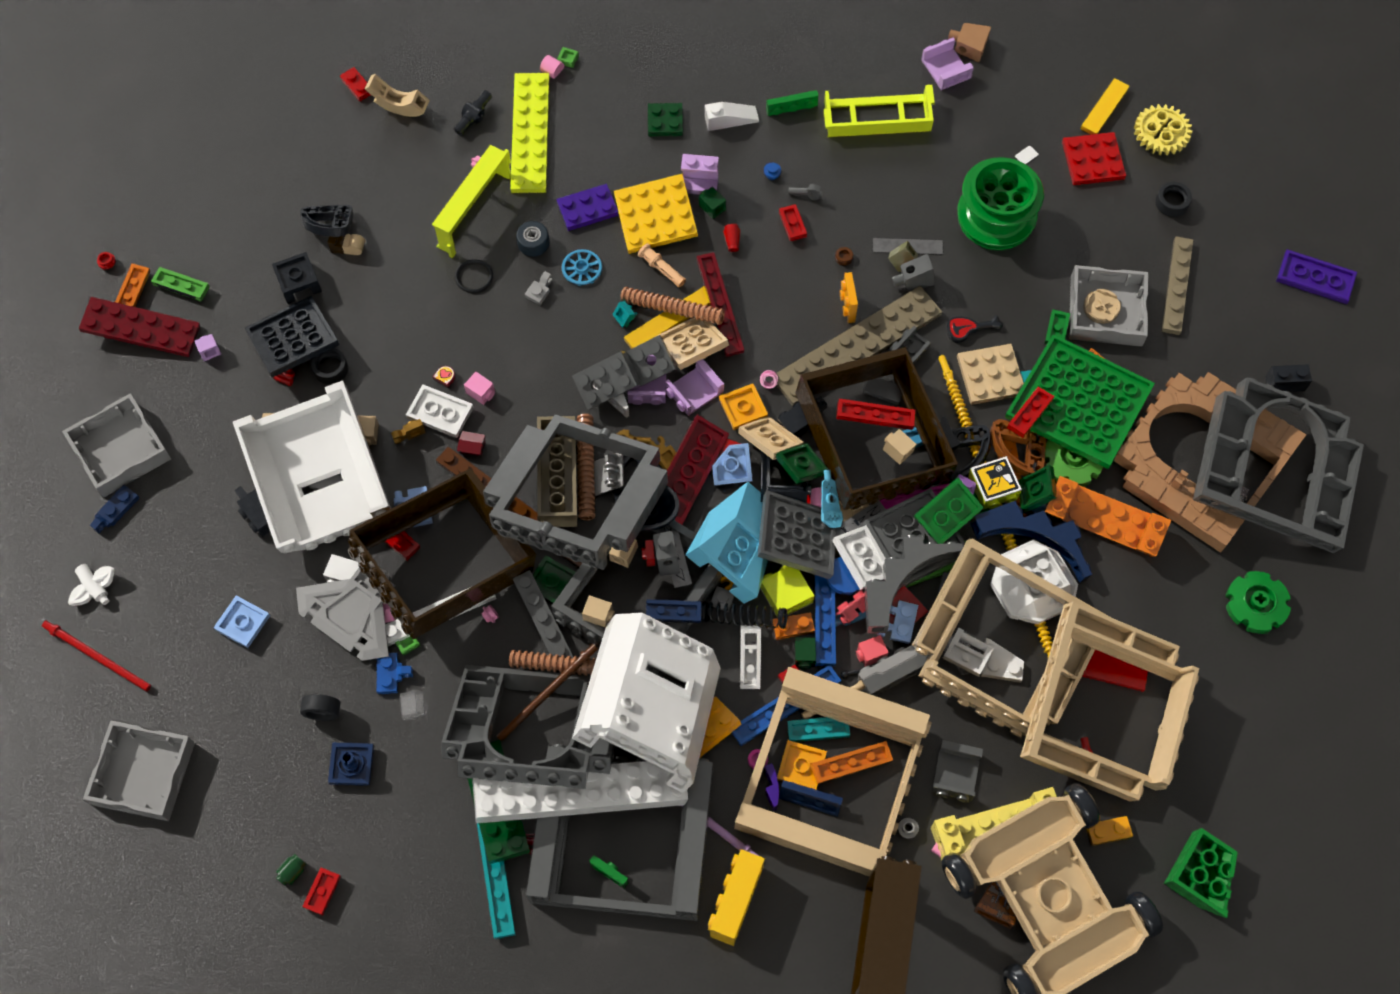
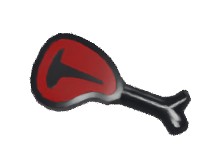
M997 315L991 321L980 323L968 317H952L947 322V333L953 342L961 343L970 334L976 333L978 330L988 328L1001 330L1003 324L999 322Z

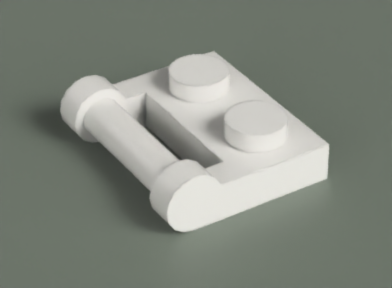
M958 628L943 659L979 677L995 646L990 643L988 645L964 633L963 629ZM959 640L984 651V655L959 643Z

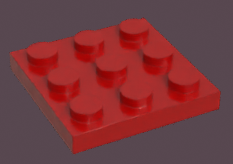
M1114 132L1063 138L1062 145L1073 185L1125 180L1126 173Z

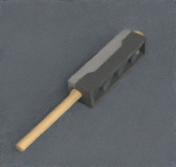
M912 643L907 648L901 647L891 657H882L877 661L876 665L862 668L858 674L859 682L850 688L859 691L864 690L867 694L878 696L920 673L929 655L924 656L916 652V647L912 646ZM806 710L801 715L803 719H808L816 715V713Z

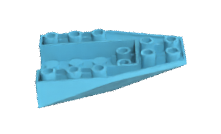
M749 482L741 486L708 513L685 554L699 567L710 563L734 584L729 592L742 603H746L758 596L768 560L757 557L763 502H760L761 492Z

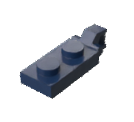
M123 485L94 516L95 519L90 524L91 528L99 534L105 527L114 526L139 500V496Z

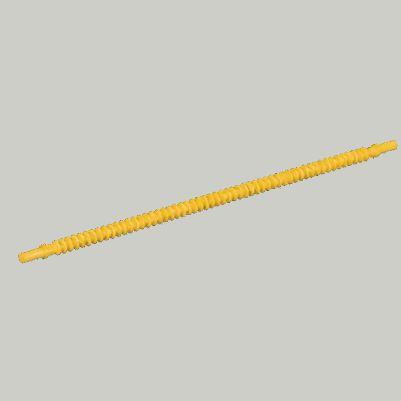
M941 355L938 359L943 370L944 379L947 381L946 386L949 387V395L952 396L951 400L954 401V409L957 410L956 414L959 415L960 424H963L961 428L970 427L973 423L970 422L969 413H966L967 408H964L966 405L963 403L962 394H959V386L956 385L957 381L954 380L953 371L950 370L946 356ZM970 432L972 439H974L973 432ZM968 446L971 448L970 452L973 453L972 457H976L981 446ZM1001 534L1004 536L1002 539L1006 541L1004 543L1007 545L1006 550L1010 551L1018 547L1015 544L1016 540L1013 539V534ZM1046 621L1034 626L1038 627L1036 630L1040 633L1038 637L1042 638L1040 642L1044 643L1042 647L1046 649L1044 653H1047L1049 658L1053 642H1051L1052 637L1049 636L1050 632L1047 631L1048 626H1045Z

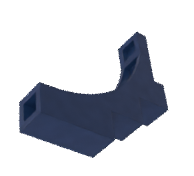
M1016 501L975 515L969 522L977 540L997 534H1014L1029 537L1058 551L1072 567L1079 583L1086 581L1092 575L1091 567L1085 561L1081 547L1076 543L1081 538V531L1073 520L1052 527V521L1044 510L1024 518L1021 507L1017 505Z

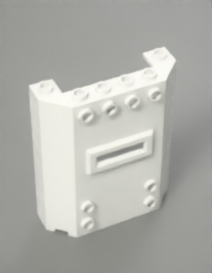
M343 381L325 387L327 393L325 395L261 419L255 420L252 415L233 421L276 549L281 553L305 549L312 550L323 542L331 543L339 536H349V530L391 509L350 394ZM341 473L343 481L304 495L303 487Z
M644 613L615 614L606 625L572 739L591 748L599 738H602L671 772L666 778L665 784L684 793L694 782L719 677L720 665L714 650ZM647 665L685 683V689L646 670Z

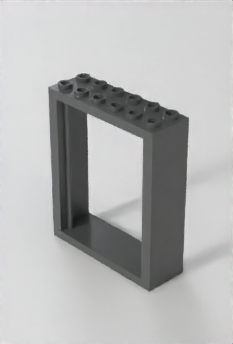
M673 520L667 526L679 532L682 548L688 551L696 533ZM660 529L652 530L657 534L660 533ZM609 546V548H608L607 551H606V557L608 556V554H609V552H610V550H611V548H612V547H610V546ZM582 563L553 603L552 611L557 625L562 628L566 626L572 630V634L576 637H583L588 640L587 642L590 645L594 643L600 648L605 628L584 621L582 614L571 608L572 604L598 570V568H592L588 564ZM708 563L709 565L684 601H701L702 605L704 601H708L724 575ZM669 622L667 625L685 634L692 623ZM647 665L646 670L656 675L660 671L650 665Z

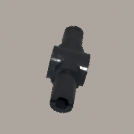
M484 90L477 100H474L472 103L467 102L461 112L462 119L453 128L455 133L462 136L470 125L478 124L482 121L485 115L484 107L493 98L489 91Z

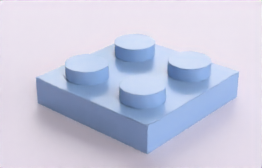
M236 595L214 626V629L244 647L249 648L269 619L270 614Z

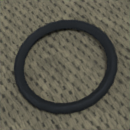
M470 259L463 262L455 272L457 285L467 292H480L486 289L493 279L492 268L487 262L480 259ZM469 263L483 264L489 271L487 283L476 289L463 286L459 281V272L465 265Z

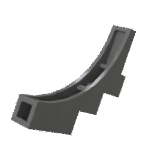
M916 535L903 537L901 543L902 559L889 557L884 560V581L879 579L866 581L864 591L867 633H887L891 604L903 584L916 572L931 564L957 559L963 549V544H957V542H947L946 544L928 542L923 544V537H917Z

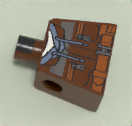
M997 881L992 882L973 912L1011 929L1015 924L1016 915Z

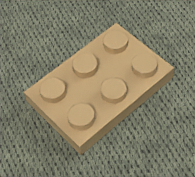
M769 416L740 426L738 431L741 436L773 460L776 459L775 457L778 452L804 444L802 440Z

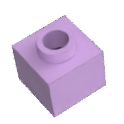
M212 334L195 340L197 349L204 361L221 355Z

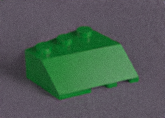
M1203 828L1195 830L1191 833L1164 884L1197 907L1227 918L1228 899L1231 897L1230 887L1232 877H1234L1238 852Z

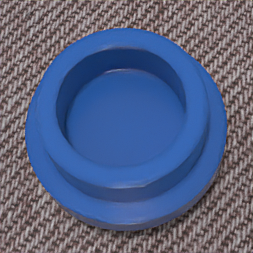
M768 163L764 167V174L770 180L777 179L781 174V167L777 163Z

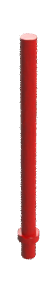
M47 620L43 622L42 627L48 630L53 637H59L146 692L150 690L151 684L61 630L59 625H53Z

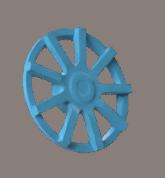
M584 249L575 250L564 258L562 273L567 281L578 286L592 284L602 273V262L592 251ZM580 252L589 253L586 259H581ZM575 253H577L578 260L576 262L570 258V256ZM592 255L597 259L595 262L588 263ZM566 261L572 263L574 267H565ZM599 264L598 270L590 268L592 266ZM575 270L569 276L566 273V271ZM588 272L595 273L596 275L591 278ZM579 274L578 281L572 279L574 276ZM582 275H585L588 280L581 281Z

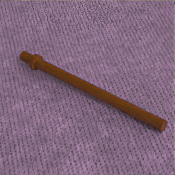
M593 643L585 651L582 650L580 652L581 655L497 735L498 739L503 741L586 661L589 662L591 656L598 650V647Z

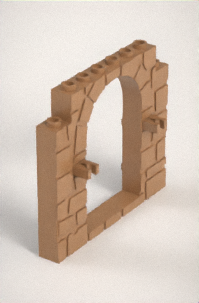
M1209 372L1204 378L1200 376L1196 383L1178 373L1175 378L1171 377L1165 385L1167 387L1165 392L1163 390L1159 392L1155 398L1157 400L1155 405L1152 403L1145 411L1147 413L1145 418L1142 416L1135 424L1137 427L1135 431L1130 430L1125 438L1127 441L1124 445H1121L1114 461L1128 470L1123 478L1126 481L1123 485L1124 489L1221 553L1245 520L1194 501L1193 496L1196 484L1187 479V472L1181 470L1178 473L1156 456L1150 443L1149 430L1154 419L1173 412L1190 413L1210 423L1216 397L1224 391L1236 393V389L1222 382ZM1266 409L1260 413L1256 421L1250 450L1273 464L1274 467L1247 504L1254 507L1306 436L1305 433L1289 425L1286 421L1278 418Z

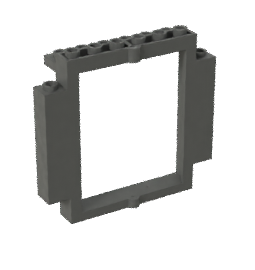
M554 415L545 430L527 425L483 491L485 503L493 507L489 514L491 526L503 537H510L521 543L533 545L538 549L553 552L555 555L570 558L575 562L588 564L592 568L604 570L607 566L606 551L609 546L616 550L629 551L668 484L667 470L657 467L660 462V450L658 447L612 433L607 428L599 429L558 415ZM556 434L641 461L594 539L554 527L549 522H540L507 510Z

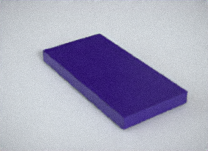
M1286 249L1276 281L1348 304L1357 272Z

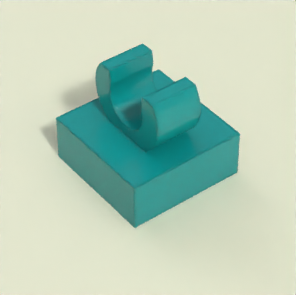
M625 301L619 302L612 314L622 328L627 327L637 315V312L632 311V306L628 305Z

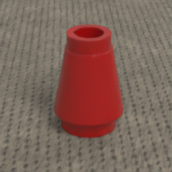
M728 224L723 230L729 252L739 250L741 229L737 224Z

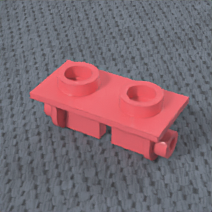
M858 591L852 596L854 599L851 602L845 601L837 607L839 611L835 615L840 614L842 616L840 621L843 624H849L859 616L855 610L856 608L861 613L866 611L865 591Z

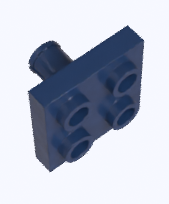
M332 743L328 777L329 785L370 786L374 744Z

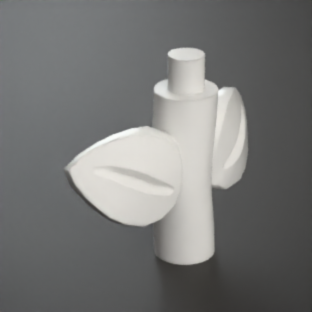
M87 564L78 566L75 569V573L82 584L75 587L71 592L68 600L69 605L86 604L92 597L96 601H100L102 605H106L109 599L107 598L108 593L104 588L112 583L114 568L103 566L93 575Z

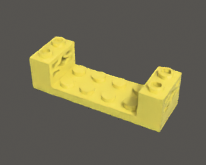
M1051 787L1034 792L1029 799L963 818L956 819L955 815L935 820L931 831L935 843L937 842L941 860L949 853L963 854L972 839L1042 799L1057 797L1054 788Z

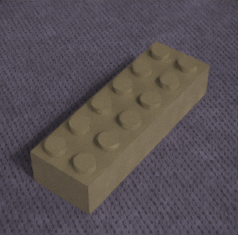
M554 416L537 417V428L545 430ZM562 416L575 421V416ZM560 434L555 435L537 463L538 521L549 522L554 527H577L576 439Z

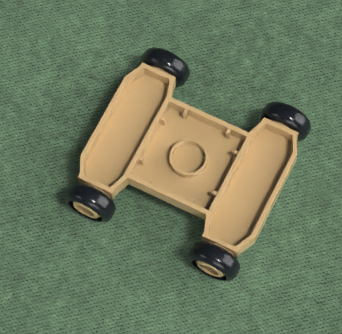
M1074 783L1066 787L1063 797L1042 799L972 839L963 854L949 853L941 861L943 872L949 884L961 898L968 899L975 895L978 885L997 881L1034 947V954L1024 965L1020 966L1012 963L1003 970V979L1010 994H1067L1136 953L1146 937L1153 938L1163 931V921L1157 908L1149 897L1142 892L1136 891L1130 894L1125 899L1123 907L1112 908L1076 846L1073 838L1081 828L1090 829L1100 821V812L1095 800L1087 789L1080 784Z

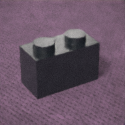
M1309 364L1271 366L1265 376L1268 385L1287 392L1306 391L1312 382Z

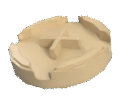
M1097 289L1087 295L1083 309L1090 320L1105 324L1117 318L1121 310V303L1115 293L1105 289Z

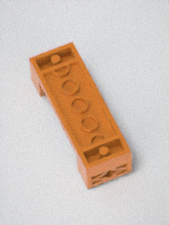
M1059 476L1056 483L1057 498L1048 502L1045 509L1047 515L1065 522L1073 520L1075 525L1152 557L1157 556L1171 523L1170 519L1155 513L1150 514L1082 487L1077 482Z

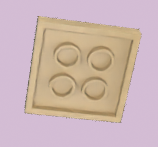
M691 318L659 334L662 336L674 363L680 370L729 346L726 337L711 322L701 321L700 319L696 320L695 318Z
M1012 344L957 354L971 405L1016 397L1024 384Z

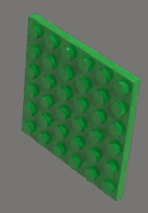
M1053 334L1008 409L1005 418L1011 421L1039 386L1052 394L1054 399L1031 427L1030 431L1109 469L1155 383Z

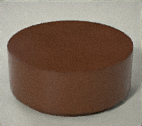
M847 247L839 248L835 253L836 262L842 266L849 265L853 261L852 250Z

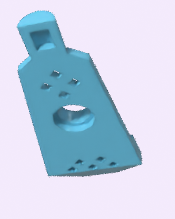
M824 470L821 521L830 528L841 527L843 522V514L840 510L836 484L831 479V470ZM831 495L833 497V502L830 501Z

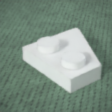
M986 638L985 643L988 645L990 643L995 647L982 670L981 677L1022 682L1024 661L994 641Z

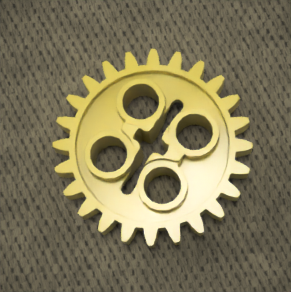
M1159 104L1156 108L1151 105L1150 109L1145 108L1144 112H1140L1139 117H1137L1134 135H1138L1136 140L1141 141L1140 146H1147L1146 151L1151 148L1152 154L1158 151L1160 156L1162 152H1165L1168 156L1170 151L1175 154L1177 150L1181 152L1182 148L1186 147L1191 138L1192 130L1190 129L1192 125L1188 124L1189 119H1184L1185 113L1179 114L1180 109L1174 111V106L1168 109L1167 104L1163 108Z

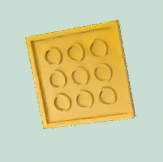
M682 174L614 191L629 254L638 252L647 243L651 246L650 248L698 236Z

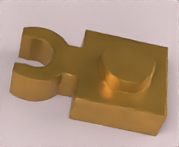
M418 419L409 421L403 426V429L391 432L395 444H399L404 439L411 440L426 432L421 420Z
M659 436L657 440L660 445H656L653 440L649 445L659 448V464L662 469L667 470L676 451L671 445L666 447L664 445V438Z

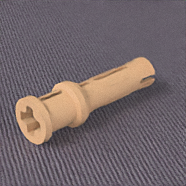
M648 243L642 246L638 252L640 258L643 257L650 267L658 269L678 288L684 285L686 278L662 259L660 253L653 251Z

